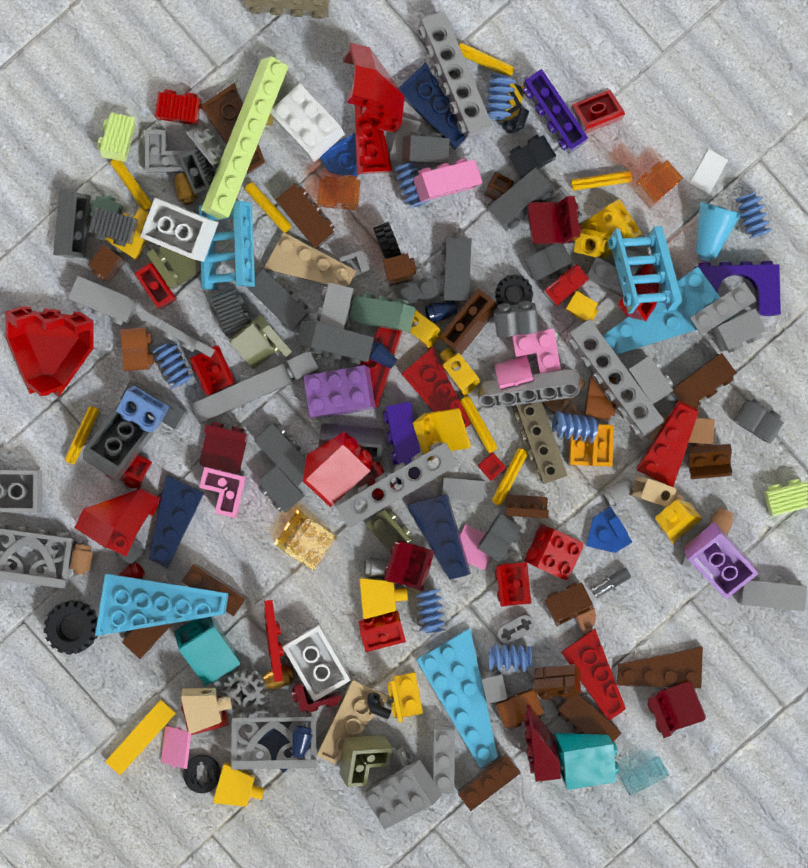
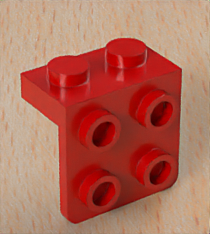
M541 524L535 533V538L526 553L524 561L563 580H568L584 544Z

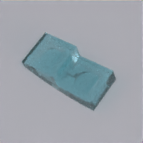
M655 757L642 766L633 768L620 776L628 794L633 795L666 778L669 774L661 758Z

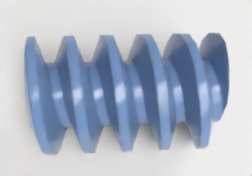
M491 74V77L494 79L490 80L489 83L492 87L488 90L491 96L487 97V101L491 104L486 105V109L490 111L487 113L490 119L504 120L505 117L511 116V113L507 112L506 109L512 108L513 105L507 103V101L513 100L514 97L508 95V93L515 91L514 88L510 87V84H515L516 80L501 74Z
M416 162L403 164L394 169L395 173H401L397 176V180L403 181L399 184V188L406 189L401 195L402 197H408L403 201L404 205H410L407 208L418 207L430 201L420 202L413 178L419 175L416 172L421 169V167L414 166Z
M756 193L736 199L737 203H743L738 207V210L745 211L740 215V218L747 219L742 225L749 227L745 234L752 236L748 239L762 236L772 231V228H765L770 221L762 219L767 215V212L760 211L765 207V204H758L763 199V196H756Z
M171 343L155 349L152 353L159 354L156 357V361H163L159 367L160 369H167L163 375L171 376L167 383H174L170 388L174 389L188 382L193 377V374L186 375L189 366L182 367L186 360H179L178 357L182 352L174 351L178 344L171 345Z
M557 411L552 421V432L557 431L558 438H561L563 433H565V439H569L572 434L575 441L580 435L581 442H585L588 437L589 443H593L598 432L599 422L597 418L594 419L592 416L571 415L568 412L563 414L561 411Z
M441 589L424 590L415 595V598L421 599V602L417 603L416 606L422 607V610L417 612V615L424 616V618L418 621V623L425 624L424 627L419 629L421 632L433 633L446 630L440 628V626L445 624V621L439 620V618L444 616V613L437 611L443 605L436 603L442 599V596L435 595Z
M495 644L492 650L491 647L489 648V670L493 669L494 664H496L498 671L501 670L502 665H505L506 671H509L511 665H513L516 672L519 666L522 667L523 672L526 671L528 666L531 669L532 647L528 646L526 651H524L523 646L520 645L516 651L515 645H511L508 650L506 644H503L501 650H499L498 644Z

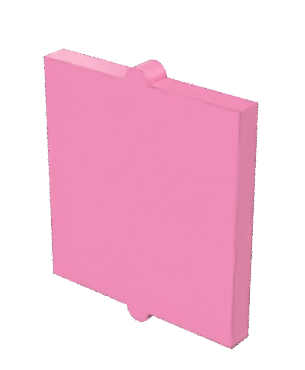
M527 356L494 364L500 389L533 381Z
M465 524L460 537L467 562L485 570L490 557L476 548L485 533Z
M165 726L161 762L169 764L171 767L187 769L191 740L189 731L182 730L181 727Z

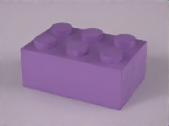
M365 365L304 376L310 418L320 419L376 409L370 369Z
M713 522L682 547L687 559L725 599L729 598L759 574L753 562L716 522Z

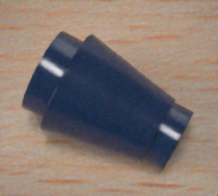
M455 302L430 303L429 306H425V313L428 320L437 323L453 314H457Z
M375 340L372 344L369 359L392 369L398 359L382 342L378 343Z
M296 726L295 730L292 731V756L304 758L313 737L311 728Z

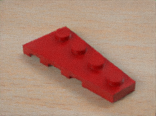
M355 105L357 175L392 171L384 131L376 129L377 119L361 116L363 107Z
M379 327L374 335L373 343L375 340L378 343L382 342L395 356L403 331ZM370 359L368 362L361 361L360 365L357 366L365 365L370 369L375 407L379 408L391 369Z
M433 347L401 373L433 412L459 408L465 428L471 424Z
M680 400L678 401L637 465V471L665 485L674 487L698 416V409Z
M594 628L562 650L561 653L569 665L575 664L580 669L581 682L610 721L626 710V707Z

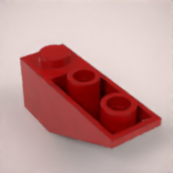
M644 264L637 275L657 274L656 268L653 264ZM658 282L635 284L637 295L658 293ZM623 297L618 303V306L627 317L642 321L648 319L657 305V302L640 303L633 313L628 314L627 307L623 303Z

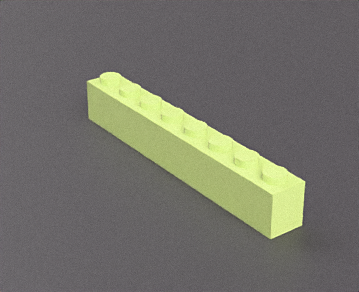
M272 56L262 59L259 63L201 208V211L217 219L229 218L289 67Z

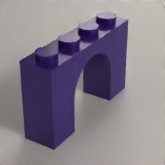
M752 261L740 262V265H732V262H720L719 266H711L710 262L698 263V266H696L699 267L717 293L721 282L726 277L740 276L747 279L755 290L756 310L759 316L781 315L780 264H773V261H761V265H753Z

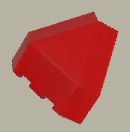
M350 43L349 51L344 57L343 62L354 65L355 72L353 88L348 94L347 103L362 106L361 116L377 119L376 129L396 133L402 125L405 96L370 47Z
M27 306L5 312L6 340L29 394L36 392L39 396H47L50 393H54L60 397L94 349V321L82 312L73 311V315L61 314V310L44 308L43 312L32 311V307Z
M144 488L134 490L84 508L74 528L101 546L127 557L138 531L148 515L154 516L162 497Z

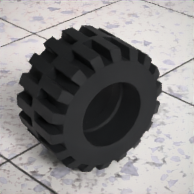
M70 600L55 606L48 613V618L44 621L46 625L44 633L47 634L46 641H50V646L53 649L57 648V652H65L67 655L77 654L86 650L97 639L98 636H95L98 617L95 616L96 611L94 609L91 610L89 608L90 605L87 603L83 604V601ZM68 615H74L82 622L83 632L77 639H70L62 632V620Z

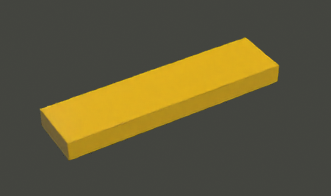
M160 699L105 763L121 776L177 712Z

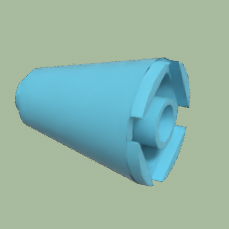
M700 202L696 253L699 254V259L709 262L711 258L716 259L738 222L741 213Z

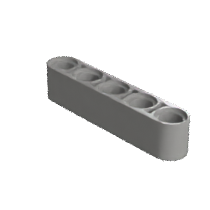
M281 364L191 404L199 424L288 386L293 382L285 364Z
M574 370L533 374V381L502 389L499 388L497 379L484 381L479 385L478 404L482 408L490 409L572 398L579 393V374Z

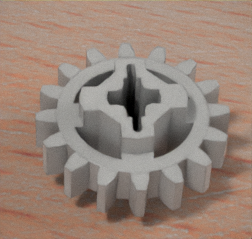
M239 669L232 673L224 682L226 687L222 691L227 694L226 697H231L232 706L236 707L235 712L241 709L243 714H246L248 711L253 714L256 710L259 711L267 701L265 696L268 694V691L264 690L267 684H261L262 677L256 678L255 671L249 674L248 669H245L243 672Z

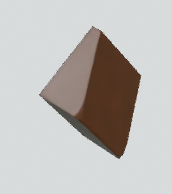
M495 172L484 195L496 201L510 189L513 180Z

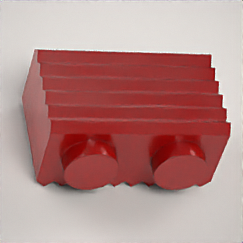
M165 89L164 92H158L155 118L157 120L198 126L201 100L194 93L186 92L183 96L176 94L174 90Z
M149 263L135 272L139 283L142 284V287L147 291L146 293L149 294L153 304L158 309L165 308L177 299L154 264Z
M576 264L548 286L543 293L552 305L557 307L586 284L589 278L579 265Z

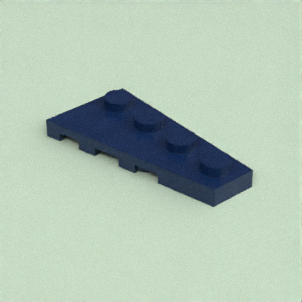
M425 62L399 89L405 96V101L437 133L442 134V138H450L449 145L456 150L466 138L458 129V119L450 110L449 98L444 95L439 82L432 75L428 64Z
M166 475L149 560L169 568L205 494L204 492Z
M448 494L408 504L409 510L432 550L435 551V555L449 580L470 575V568Z

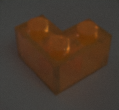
M668 160L663 164L659 161L651 168L652 173L645 172L635 182L637 185L634 189L635 193L649 208L655 205L684 179Z
M345 175L339 181H337L336 177L330 176L319 179L317 205L325 208L359 211L361 180H357V176Z

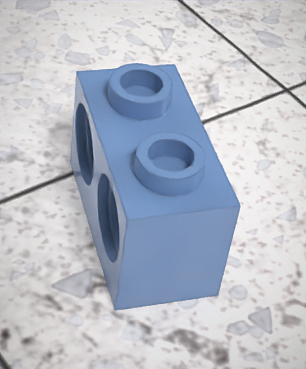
M132 386L124 394L116 412L120 413L121 417L125 420L137 423L142 430L154 432L161 425L169 406L136 386ZM130 401L135 403L136 410L130 406ZM148 412L154 415V420L148 417Z

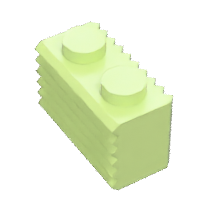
M111 112L109 119L104 120L103 131L105 133L103 138H99L97 146L101 157L122 162L127 161L136 128L134 117Z
M800 478L788 481L789 485L781 487L780 484L768 486V491L763 493L769 515L776 516L808 507V482H801Z

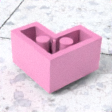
M554 329L511 337L514 358L535 354L538 374L561 370Z
M204 467L199 488L220 492L215 513L237 518L247 477Z

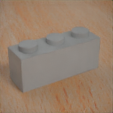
M77 276L68 299L73 301V306L83 310L85 306L93 309L92 314L102 318L104 314L112 317L110 321L121 326L123 322L130 323L138 301L80 276Z
M744 282L690 317L701 336L756 302V299Z
M755 576L739 590L738 603L741 605L805 611L807 586L801 585V581L788 580V583H780L778 578L768 577V581H760V577Z
M434 726L433 781L440 793H454L455 728L451 726Z

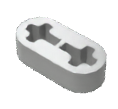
M526 614L512 619L499 627L497 630L498 639L506 644L512 643L534 629V620ZM522 619L530 620L531 623L528 624V629L522 627L517 630L516 627L522 624ZM506 628L508 631H510L513 628L515 629V631L510 634V639H507L506 637H501V635L503 634V629Z

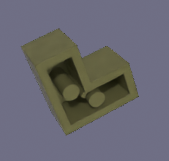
M385 736L345 737L339 774L347 787L367 786L370 768L387 767L390 765L392 747Z

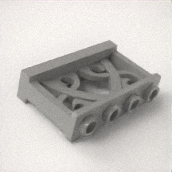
M0 523V535L9 537L8 543L1 541L3 547L7 548L5 552L0 550V555H2L0 558V580L64 589L69 586V566L75 538L70 537V533L57 532V535L49 534V530L44 529L30 532L28 527L16 526V529H9L7 524ZM14 535L26 536V537H24V538H22V539H20V540H18V541L16 542V538H15ZM38 538L47 539L48 541L46 545H44ZM59 542L64 546L65 552L61 557L53 559L52 555L56 554L59 549L53 550L52 545ZM31 543L39 550L45 560L37 561L32 565L29 573H24L22 561L13 554L21 547ZM9 559L17 563L18 566L15 570L10 569V564L13 562L8 561ZM64 560L62 578H59L55 563ZM41 564H47V566L43 567L44 573H38L37 567Z
M259 713L257 718H249V714H236V718H232L231 770L316 768V717H312V713H299V717H291V713H278V717H270V713ZM255 722H269V723H267L266 725H264V726L259 730V728H258V726H257V724H256ZM279 722H292V723H291V725H290V727H289V729H288V728H286L284 725H282V724L279 723ZM303 723L307 725L308 728L312 729L311 734H313L311 739V760H306L305 756L304 758L294 756L286 758L284 751L292 747V731L295 730L298 724ZM244 724L252 726L250 733L245 732L248 737L252 738L250 742L243 740L239 736V728ZM273 728L281 732L290 741V743L284 745L279 750L276 760H271L268 749L258 744V741ZM237 741L247 745L242 761H237ZM255 747L264 751L262 758L256 757V753L259 751H253Z

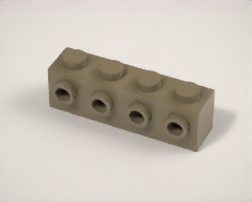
M245 0L244 5L246 11L252 14L264 12L275 16L291 14L293 17H303L304 15L323 19L324 17H329L330 0Z
M542 402L515 405L516 410H513L516 421H521L523 429L520 430L523 441H528L530 449L527 452L530 461H535L537 469H534L537 481L541 480L542 484H546L568 476Z

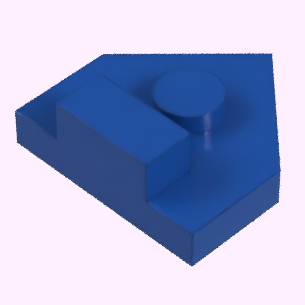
M353 133L335 143L320 158L329 173L357 180L356 135Z
M612 507L605 509L592 518L586 546L616 553L632 543L628 532Z

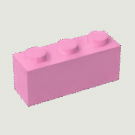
M465 158L454 162L455 165L449 166V163H444L437 166L435 170H431V167L420 170L419 175L413 178L420 202L467 191L481 185L483 182L476 161H467Z

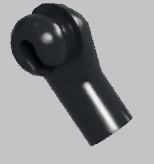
M520 108L515 120H505L503 122V130L508 134H513L523 129L529 115V110Z
M370 693L367 696L369 711L372 714L389 719L391 709L381 706V697L378 693Z

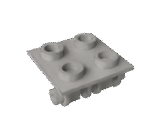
M206 126L187 131V135L211 165L218 168L226 147L218 142L214 132Z

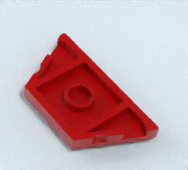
M273 600L264 601V620L269 659L274 682L283 681L280 656H283V646L281 642H278L277 635H281L280 623L275 621Z

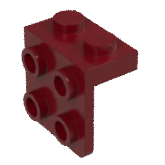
M567 196L560 202H533L527 205L530 236L533 244H570L580 237L581 225L578 223L577 215L579 208L575 196Z
M212 422L211 425H205L204 433L206 435L199 461L200 465L238 474L241 470L249 434L244 433V429L232 426L231 430L224 429V424Z
M396 541L391 548V558L384 571L385 581L423 591L435 551L415 544Z
M302 680L295 682L294 688H292L293 691H291L294 703L298 702L300 711L306 710V713L317 711L319 706L325 704L327 707L338 705L339 700H342L341 691L325 695L316 701H313V699L309 700Z
M690 681L655 692L648 698L649 711L652 714L654 713L656 728L659 733H662L663 738L672 736L678 729L706 719L694 685Z

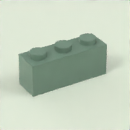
M363 293V297L354 296L349 320L364 325L410 332L416 308L409 306L406 300L396 299V302H391V298L380 296L378 300L375 299L374 295Z

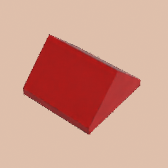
M611 90L572 104L578 123L586 134L620 121L625 115V111Z

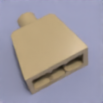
M636 476L633 490L630 493V496L663 507H668L677 499L683 501V495L677 494L676 488L640 476Z
M214 687L186 688L181 691V700L189 734L222 722L221 711L232 709L231 697L218 698L217 690Z

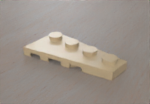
M284 232L264 267L268 271L271 270L325 285L333 283L349 287L357 272Z
M352 679L316 752V756L336 764L342 757L345 737H357L365 729L367 723L375 716V714L369 711L367 696L373 692L378 693L381 697V706L390 697Z

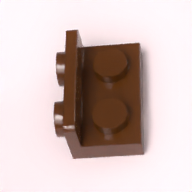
M731 444L689 447L687 464L690 478L702 479L732 476Z
M507 495L505 515L548 518V498Z

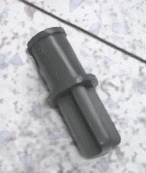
M622 568L609 577L605 576L606 579L590 588L598 599L610 590H616L615 587L630 579L631 575L626 568Z

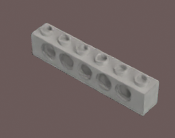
M442 11L422 18L417 31L419 37L425 41L427 56L433 60L434 72L441 79L442 91L450 100L449 107L452 114L456 115L458 119L457 126L460 133L464 134L467 139L488 131L492 126V122L445 12ZM433 35L440 36L442 40L436 41ZM440 54H447L450 59L445 60ZM448 73H455L458 78L453 79ZM461 91L465 94L466 97L461 98L457 95L456 92ZM465 110H470L474 116H467Z
M591 319L569 333L567 342L570 348L579 353L581 363L584 367L590 368L594 381L598 385L601 384L606 390L604 391L609 401H614L618 407L617 412L623 419H627L630 423L629 428L635 436L638 435L641 439L664 422V419ZM584 343H592L594 345V349L587 350L584 347ZM603 359L607 366H598L596 360ZM609 376L617 377L619 383L612 384L609 381ZM621 393H628L631 396V400L624 401ZM633 411H642L643 418L635 417Z
M440 441L429 447L431 451L425 455L422 452L411 458L413 462L405 466L403 462L393 468L394 473L387 476L384 473L377 477L374 485L369 487L368 484H365L357 489V495L353 497L347 495L340 499V504L336 508L348 529L457 466L458 462L447 443L441 444ZM435 456L438 458L439 464L436 468H430L427 465L429 457ZM410 468H419V478L412 479L409 476ZM395 477L402 481V487L399 490L391 487V480ZM376 488L383 490V499H374L373 491ZM357 499L365 501L366 507L363 511L355 508V501Z

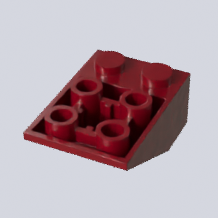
M527 705V714H523L526 727V751L530 774L534 773L536 782L561 779L560 761L555 738L533 708Z

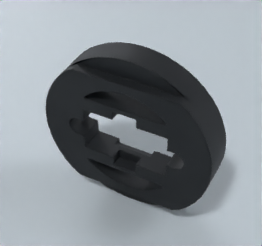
M197 755L188 761L187 769L183 771V778L187 787L191 791L201 794L212 791L218 785L221 775V768L218 762L208 755ZM200 762H203V765H207V783H204V787L197 783V765H200ZM192 766H193V781H194V783L192 782V780H191V778H190V770H191ZM210 766L213 768L214 771V779L212 782Z

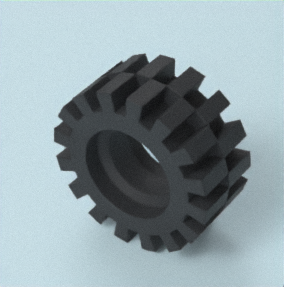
M389 222L373 227L384 259L402 255Z
M513 274L506 276L499 282L495 291L497 304L517 305L521 301L531 302L533 297L532 285L521 275ZM511 286H517L522 291V298L517 302L508 300L506 296V291Z

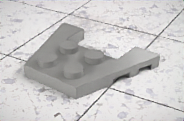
M143 309L138 315L139 318L163 330L161 335L174 342L176 339H179L182 347L192 352L196 349L209 357L213 355L214 349Z

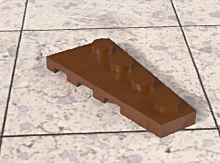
M235 83L200 105V108L226 145L243 106ZM259 144L248 167L247 175L265 164Z
M699 646L674 653L619 663L617 685L672 687L690 681L693 683L694 688L701 689L703 647Z

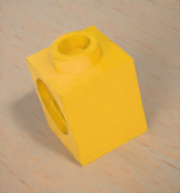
M586 228L581 229L580 237L575 240L574 252L596 258L603 255L608 248L607 233ZM590 239L595 242V248L591 246Z
M578 291L574 293L565 308L566 312L583 322L589 319L593 321L599 310L596 309L597 302Z

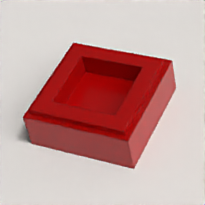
M493 452L477 465L490 481L506 469V466Z

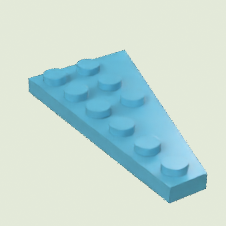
M696 267L677 281L682 302L675 310L667 311L665 303L659 301L646 321L628 317L603 335L616 355L697 330L690 317L721 298L699 267Z
M105 574L95 636L224 615L226 613L229 593Z
M468 628L416 660L481 768L498 758L471 630Z

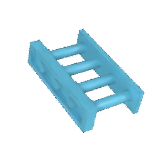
M235 201L229 218H223H234V231L214 233L204 262L201 261L200 281L202 289L217 290V283L236 281V286L255 287L252 203ZM203 205L199 206V215L214 221L221 220L201 211ZM235 239L234 252L216 253L215 241ZM235 260L236 272L216 273V262Z
M654 226L647 237L622 238L620 229H615L608 240V245L613 253L623 291V303L627 307L628 314L633 313L640 303L663 301L667 311L675 310L682 302V297L662 226ZM648 245L652 253L650 256L627 257L625 247ZM653 264L657 274L632 276L629 265ZM657 282L660 284L662 293L637 295L635 284Z

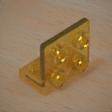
M297 509L274 544L284 553L310 569L315 570L337 536Z

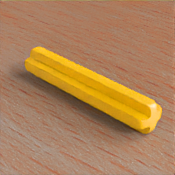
M464 43L459 44L465 58L501 75L512 76L515 69L513 66Z
M112 159L110 161L111 166L144 211L151 209L152 202L124 163Z
M628 170L576 178L571 180V188L575 191L628 183L632 181V173Z
M253 182L246 185L245 191L282 232H288L292 228L290 222Z
M470 396L462 398L460 400L462 407L487 452L492 453L497 450L498 446Z
M88 407L64 458L66 462L70 464L76 463L100 412L98 408Z
M518 448L492 498L493 503L499 506L503 504L528 455L526 450Z

